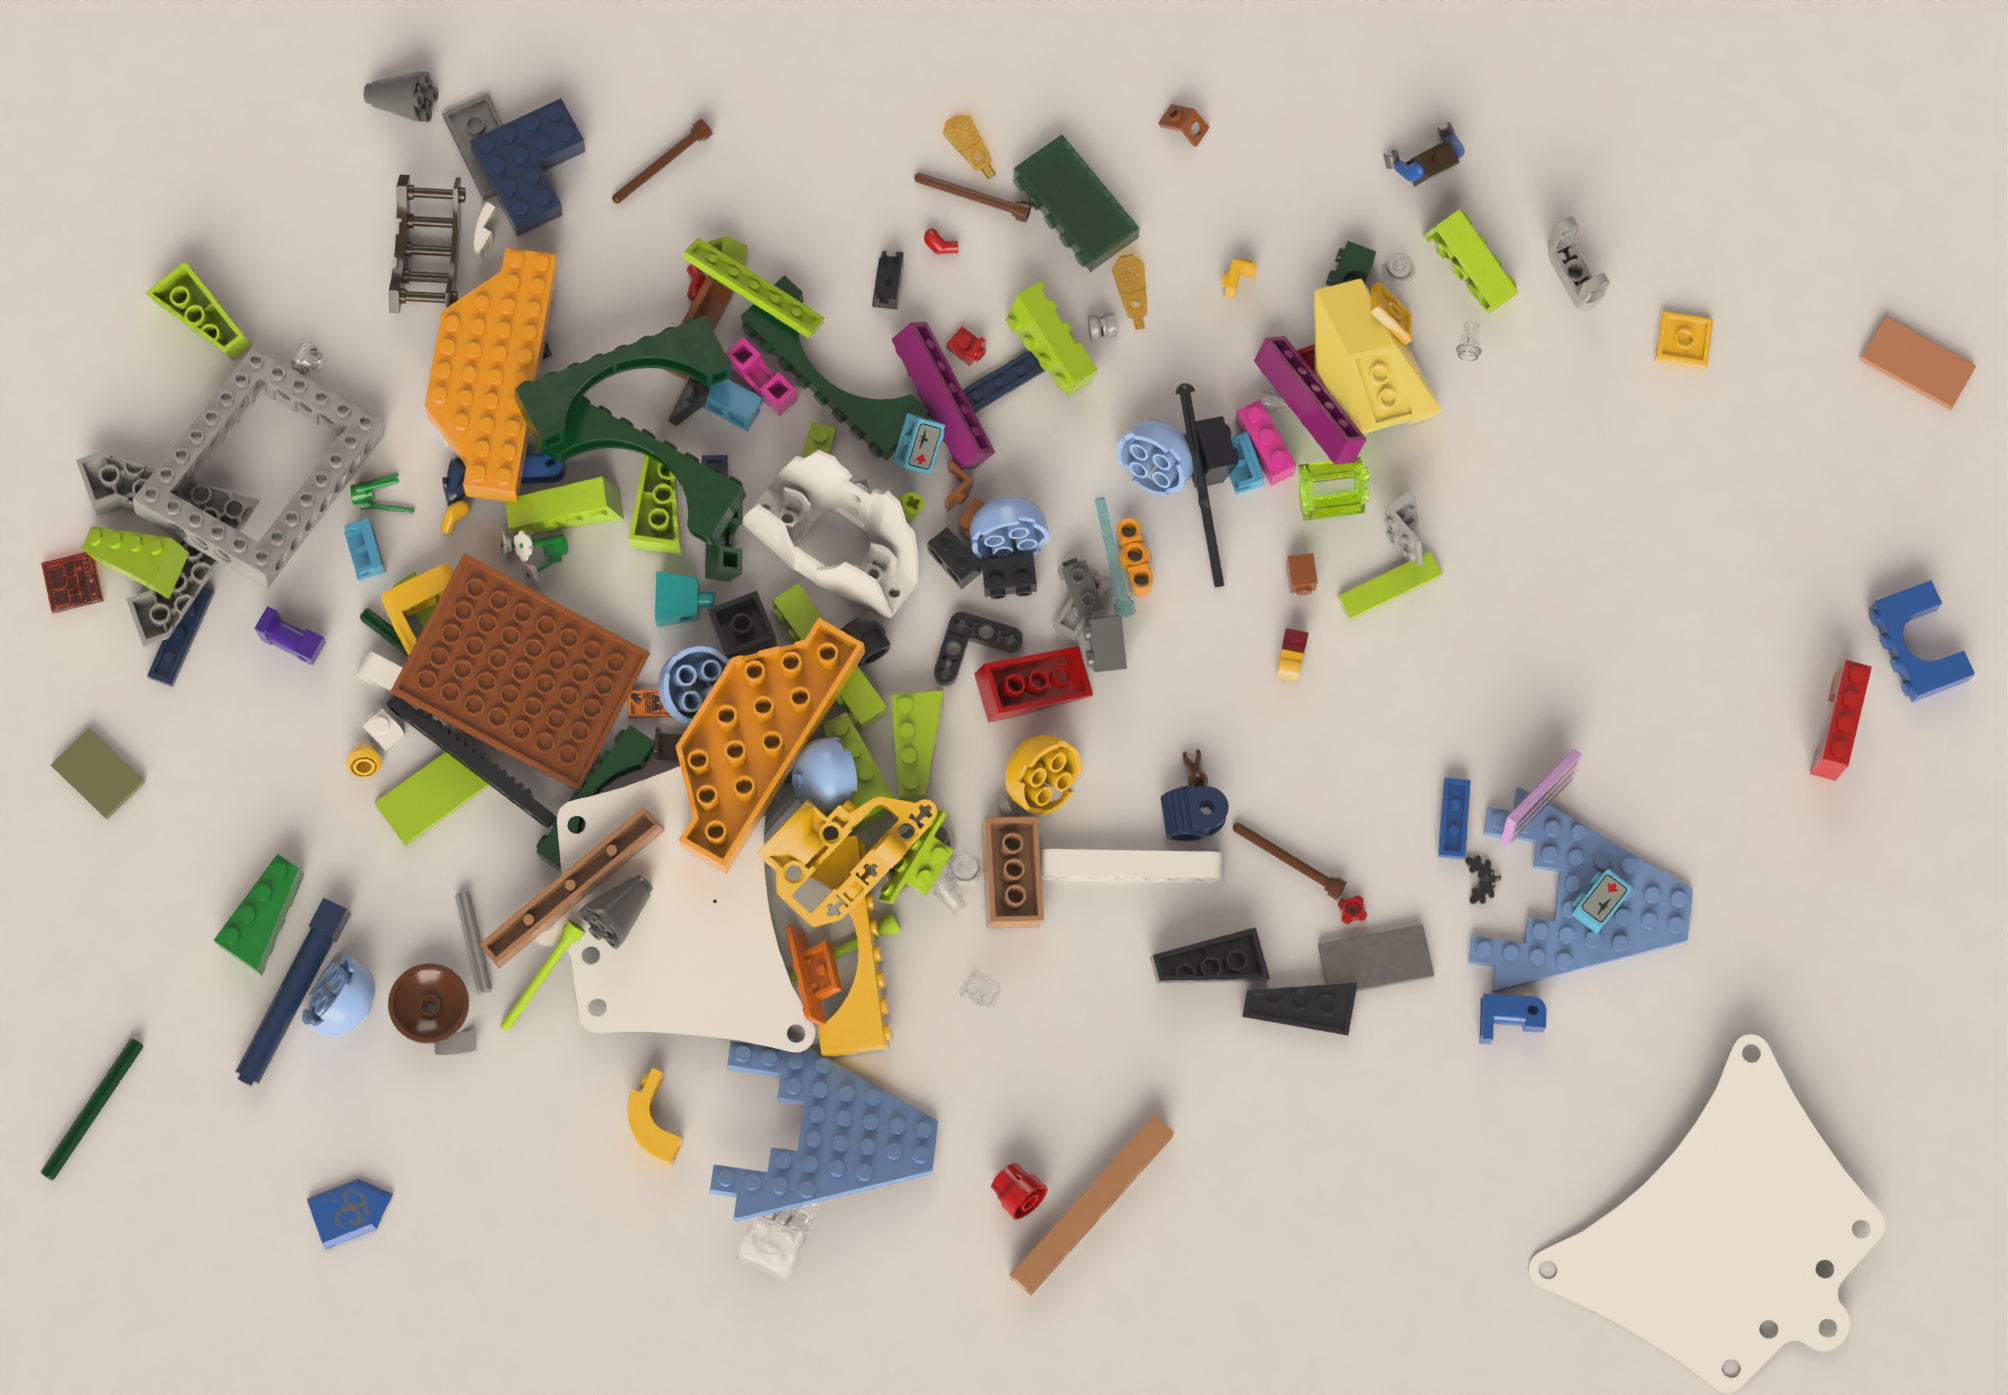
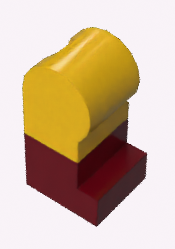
M1285 629L1277 678L1298 682L1309 632Z

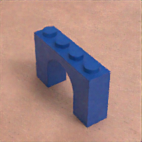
M1932 580L1874 601L1869 608L1870 621L1874 626H1877L1881 634L1879 635L1880 643L1884 649L1888 650L1891 656V667L1895 673L1899 674L1902 680V691L1905 696H1909L1911 702L1968 682L1975 675L1965 651L1940 660L1926 661L1914 656L1905 645L1903 638L1905 624L1913 619L1937 611L1942 605Z

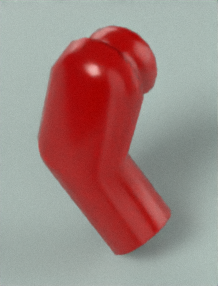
M933 228L926 230L924 242L935 254L958 253V241H944L937 230Z
M691 264L686 269L692 278L687 297L689 300L694 301L706 276L702 270Z

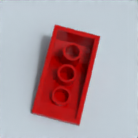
M1079 646L985 663L974 673L988 723L1018 717L1093 696Z

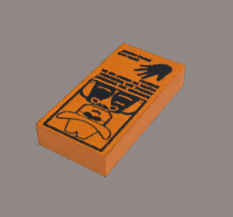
M658 690L630 692L628 696V718H673L663 707Z

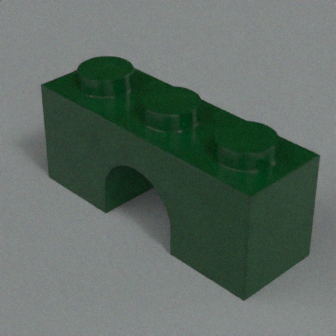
M1348 241L1345 249H1339L1335 259L1338 266L1336 271H1330L1326 284L1333 286L1345 283L1351 279H1362L1365 283L1377 251Z
M743 502L714 547L706 543L705 579L730 582L742 574V549L734 548V535L737 528L743 524Z

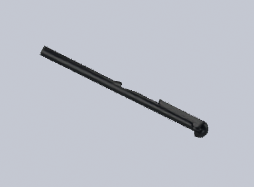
M1182 383L1176 388L1175 395L1180 394L1214 587H1221L1225 585L1191 392H1194L1195 389L1189 383Z

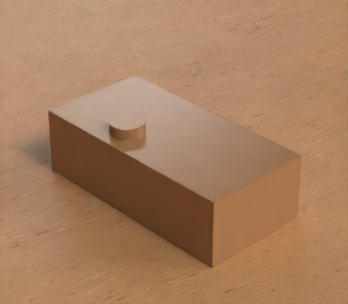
M1038 816L985 818L981 824L986 928L1040 927L1044 921Z

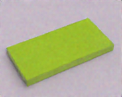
M445 752L374 804L404 845L407 846L490 785Z

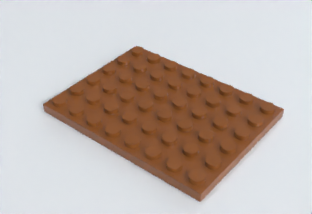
M464 553L390 693L578 792L650 652Z

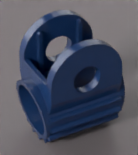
M1188 785L1173 789L1160 797L1166 838L1176 841H1197L1203 839L1204 836L1216 834L1225 824L1229 805L1226 796L1217 788ZM1208 808L1212 811V814H1203L1200 809Z

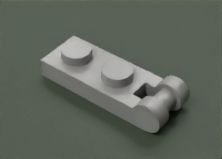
M1090 567V573L1095 585L1098 586L1097 590L1102 600L1111 587L1113 580L1107 576L1103 578L1097 574V570ZM1071 597L1053 624V628L1076 640L1083 629V624L1087 623V618H1090L1093 613L1080 617Z

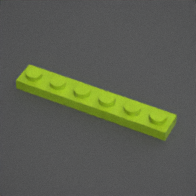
M699 237L684 251L682 257L684 260L810 339L823 325L825 317Z

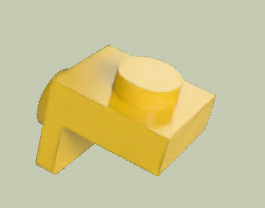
M1232 259L1230 271H1224L1221 286L1226 287L1224 296L1235 298L1239 276L1255 278L1257 265L1248 259Z

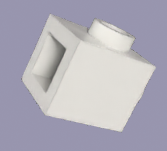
M383 709L378 713L375 711L370 714L365 720L366 724L363 726L366 733L385 752L405 735L401 727Z

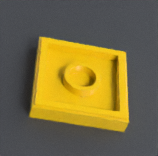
M1375 283L1371 286V313L1404 345L1412 341V313L1382 283Z
M1662 311L1655 362L1706 369L1713 319Z

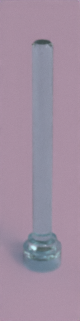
M1098 497L1095 499V504L1117 596L1114 604L1115 615L1127 617L1134 614L1136 608L1134 601L1126 593L1105 498Z

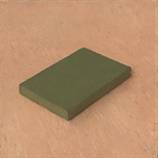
M89 728L51 764L52 768L107 820L145 783L139 775Z

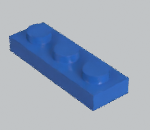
M1444 778L1438 857L1465 859L1471 780Z

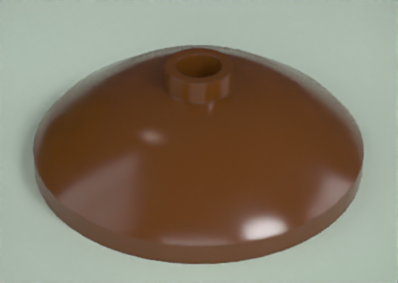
M420 964L405 971L395 981L389 994L388 1011L392 1023L406 1038L423 1044L438 1043L450 1038L462 1027L469 1011V994L464 982L453 970L439 964ZM435 1003V1010L428 1011V1004Z

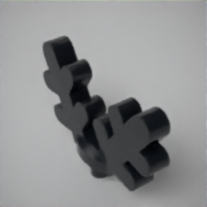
M1479 855L1475 859L1467 857L1465 863L1470 866L1469 872L1473 874L1479 871V879L1489 876L1490 881L1488 883L1483 880L1479 881L1481 889L1472 888L1471 893L1474 895L1470 897L1469 901L1471 904H1476L1478 901L1481 904H1485L1486 894H1488L1489 898H1494L1493 888L1496 887L1495 881H1501V875H1494V869H1491V861L1489 859L1485 860L1484 865L1481 863V856Z

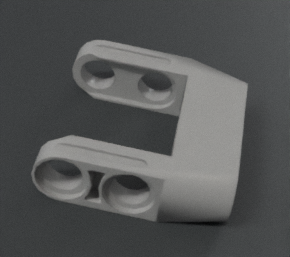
M1568 217L1558 222L1552 229L1548 241L1549 259L1575 307L1581 311H1589L1605 297L1610 282L1605 273L1594 277L1590 273L1574 244L1580 230L1574 217ZM1575 271L1580 277L1574 278L1570 276L1569 272Z

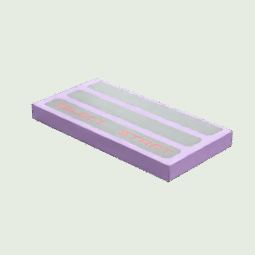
M1572 749L1507 816L1500 838L1502 844L1508 847L1574 779L1582 756L1580 752Z

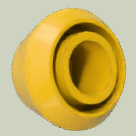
M362 743L354 746L346 758L347 770L357 777H370L376 774L382 766L381 756L370 744Z

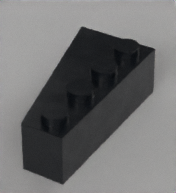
M1256 927L1154 954L1150 957L1157 983L1268 981L1270 979Z

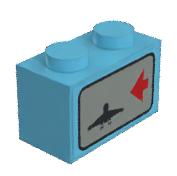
M907 413L892 463L906 469L930 475L936 463L939 444L944 437L945 425L932 419Z
M1608 868L1603 875L1598 872L1588 884L1592 887L1588 894L1585 895L1582 892L1572 904L1576 907L1572 915L1596 934L1599 933L1633 889Z

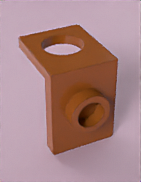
M1172 104L1158 123L1162 128L1181 131L1195 147L1198 146L1209 129V126L1194 108ZM1197 122L1200 128L1199 133L1193 136L1191 134V127Z
M951 460L947 462L948 471L962 484L945 500V509L948 512L957 503L959 505L964 503L970 495L969 491L973 488L972 479Z

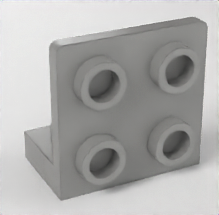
M1409 490L1385 507L1386 535L1393 545L1398 544L1401 547L1407 561L1410 563L1414 562L1418 567H1421L1423 565L1421 540L1412 531L1419 523L1416 497Z

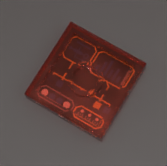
M86 552L41 563L50 609L53 614L104 601L96 561Z

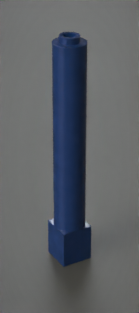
M325 898L322 899L309 924L310 930L235 1070V1073L239 1074L237 1078L239 1081L249 1086H252L254 1082L260 1083L333 942H337L351 916L347 908Z

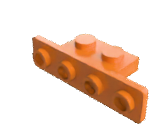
M788 925L786 927V942L791 949L792 967L798 979L797 989L804 1005L803 1014L808 1021L823 1026L826 1024L821 1001L842 991L832 944L825 940L808 949L804 931L793 925Z

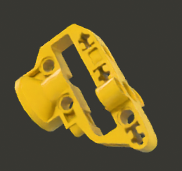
M877 797L859 808L847 800L842 806H837L827 817L815 804L807 799L757 854L776 871L777 894L813 927L836 922L848 914L907 853L908 849L927 830L937 816V807L934 802L927 799L914 803ZM881 806L887 809L897 821L824 900L809 913L793 898V893L874 807ZM928 806L930 808L928 810L930 817L925 816L917 822L922 825L919 829L916 822L908 817L911 815L913 819L916 818L921 812L918 807ZM902 824L911 826L913 830L911 838L904 839L900 836L899 828ZM828 826L835 828L837 831V838L834 841H827L823 836V830ZM873 864L875 866L873 870L875 876L869 875L862 881L859 877L866 871L863 866ZM789 866H797L800 869L801 876L798 880L792 881L788 879L786 870ZM840 899L843 903L837 908L838 916H828L827 912L829 909L826 906L828 904L834 905Z

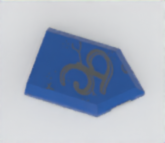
M356 1179L308 1198V1205L325 1250L377 1230L393 1194L365 1181Z

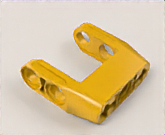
M448 564L439 565L389 589L381 596L392 626L408 656L417 640L405 618L438 602L453 574V570Z

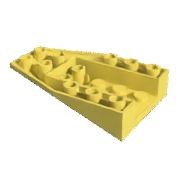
M1362 279L1314 291L1315 371L1317 377L1363 435L1407 422L1408 425L1427 420L1442 411L1408 345H1404L1371 313V292Z

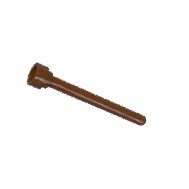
M701 118L692 125L693 128L690 130V134L612 196V201L616 204L620 203L696 141L707 140L713 135L709 126Z
M917 173L914 176V180L917 183L1010 212L1018 221L1026 223L1029 218L1032 203L1023 200L1012 203L922 173Z
M1241 823L1233 825L1235 833L1324 886V890L1328 892L1327 895L1337 900L1346 887L1347 882L1340 877L1334 878L1332 876L1329 878Z

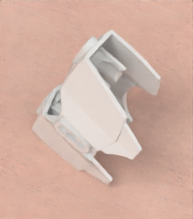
M817 450L805 458L795 456L777 474L767 490L742 519L743 525L794 571L796 570L815 582L816 585L891 619L913 591L919 578V558L915 532L906 522L900 501L888 490L874 489L871 493L863 484L858 482L853 484L851 482L853 475L849 474V471L833 455ZM824 512L839 514L861 528L872 542L859 566L856 564L852 566L847 562H843L835 566L826 567V564L814 559L799 549L797 545ZM889 593H890V594L894 593V594H896L898 597L893 598V597H891V596L889 595Z

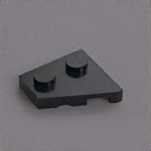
M689 377L668 421L677 426L705 406L710 386L706 387L699 381Z

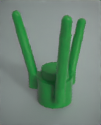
M398 473L359 482V484H352L350 486L352 502L354 505L361 504V509L372 508L414 513L415 511L414 508L370 503V500L375 499L374 489L399 483Z

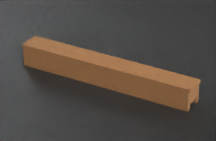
M642 807L479 943L483 947L482 949L500 969L663 833L664 829Z
M1156 1114L1151 1117L1010 1275V1279L1021 1286L1029 1295H1032L1173 1138L1174 1132L1159 1120Z

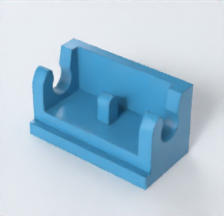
M725 380L710 386L706 405L703 408L748 432L761 411L759 407L763 402V398L730 380Z
M1248 432L1231 437L1233 447L1237 449L1239 454V464L1229 475L1235 494L1262 487L1264 476Z
M369 517L346 525L344 533L358 581L386 573L373 525Z

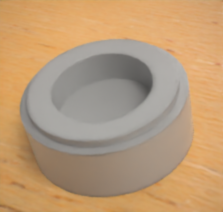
M1007 797L998 798L996 802L1002 817H1014Z

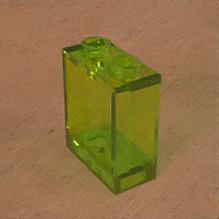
M1357 457L1354 463L1334 465L1330 460L1298 465L1299 504L1304 521L1365 513V502H1369L1368 487H1365V482H1369L1368 468L1363 467L1360 457ZM1354 478V492L1313 497V483Z

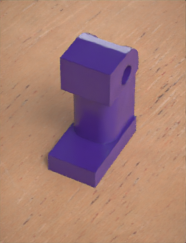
M268 606L254 628L263 642L274 645L310 665H314L326 644L323 636L307 628L303 631L283 621L278 612Z

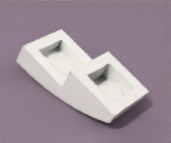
M486 202L479 216L474 237V251L477 260L483 262L495 242L490 229L498 218L496 207Z

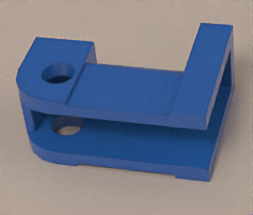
M543 453L526 454L521 484L556 483L561 481L566 474V461L561 464Z
M1483 994V998L1480 999L1479 1044H1490L1492 1042L1494 1024L1523 1026L1524 1032L1543 1033L1546 1029V1005L1540 998L1534 996ZM1528 1010H1533L1535 1015H1531Z

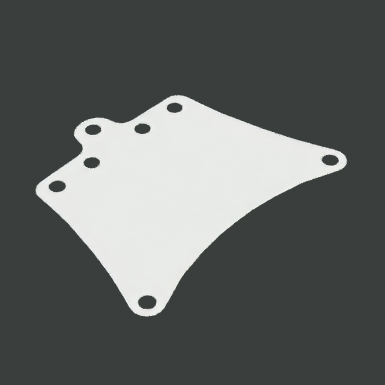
M681 766L623 788L567 802L560 808L557 814L561 874L566 872L642 807L664 829L663 833L557 920L552 929L545 930L535 939L541 945L556 947L562 938V928L567 920L577 923L586 931L580 941L576 940L574 944L571 943L566 950L570 955L579 1018L586 1030L592 1033L662 1032L739 1040L789 1052H801L812 1045L815 1039V1029L813 1023L808 1021L803 1014L804 1006L791 985L778 947L770 916L764 860L757 854L764 846L765 816L761 818L726 874L680 846L679 838L693 818ZM574 816L582 817L586 823L584 831L579 834L570 832L567 827L569 819ZM637 875H641L649 881L653 890L650 892V898L624 943L618 949H614L605 939H595L588 931L591 926L581 918L578 911L588 902L632 877L635 878ZM589 946L597 948L600 952L598 962L592 965L586 964L582 960V952ZM596 998L604 1000L607 1006L606 1012L599 1017L592 1016L588 1010L589 1003ZM794 1024L801 1025L806 1032L804 1039L798 1043L791 1042L787 1037L789 1027Z
M1749 1034L1742 1036L1734 1044L1715 1092L1695 1125L1666 1162L1641 1188L1606 1216L1583 1232L1533 1256L1529 1264V1274L1534 1284L1540 1288L1587 1307L1627 1328L1674 1357L1718 1391L1732 1393L1740 1389L1788 1341H1801L1817 1351L1834 1349L1844 1341L1849 1333L1851 1324L1850 1316L1839 1301L1838 1288L1846 1276L1882 1237L1885 1232L1886 1223L1881 1212L1843 1169L1813 1126L1792 1092L1768 1043L1758 1035ZM1755 1044L1759 1047L1761 1056L1758 1061L1750 1063L1743 1058L1742 1050L1746 1045ZM1865 1220L1869 1223L1871 1227L1869 1236L1863 1239L1854 1236L1852 1225L1855 1221ZM1824 1259L1831 1261L1835 1268L1834 1274L1826 1279L1819 1277L1815 1270L1817 1263ZM1550 1260L1556 1264L1557 1274L1552 1279H1544L1539 1274V1265L1543 1261ZM1824 1319H1832L1837 1324V1333L1831 1338L1823 1337L1819 1332V1324ZM1765 1320H1772L1778 1325V1333L1772 1339L1764 1338L1760 1334V1324ZM1727 1359H1735L1741 1366V1372L1735 1378H1728L1722 1372V1364Z

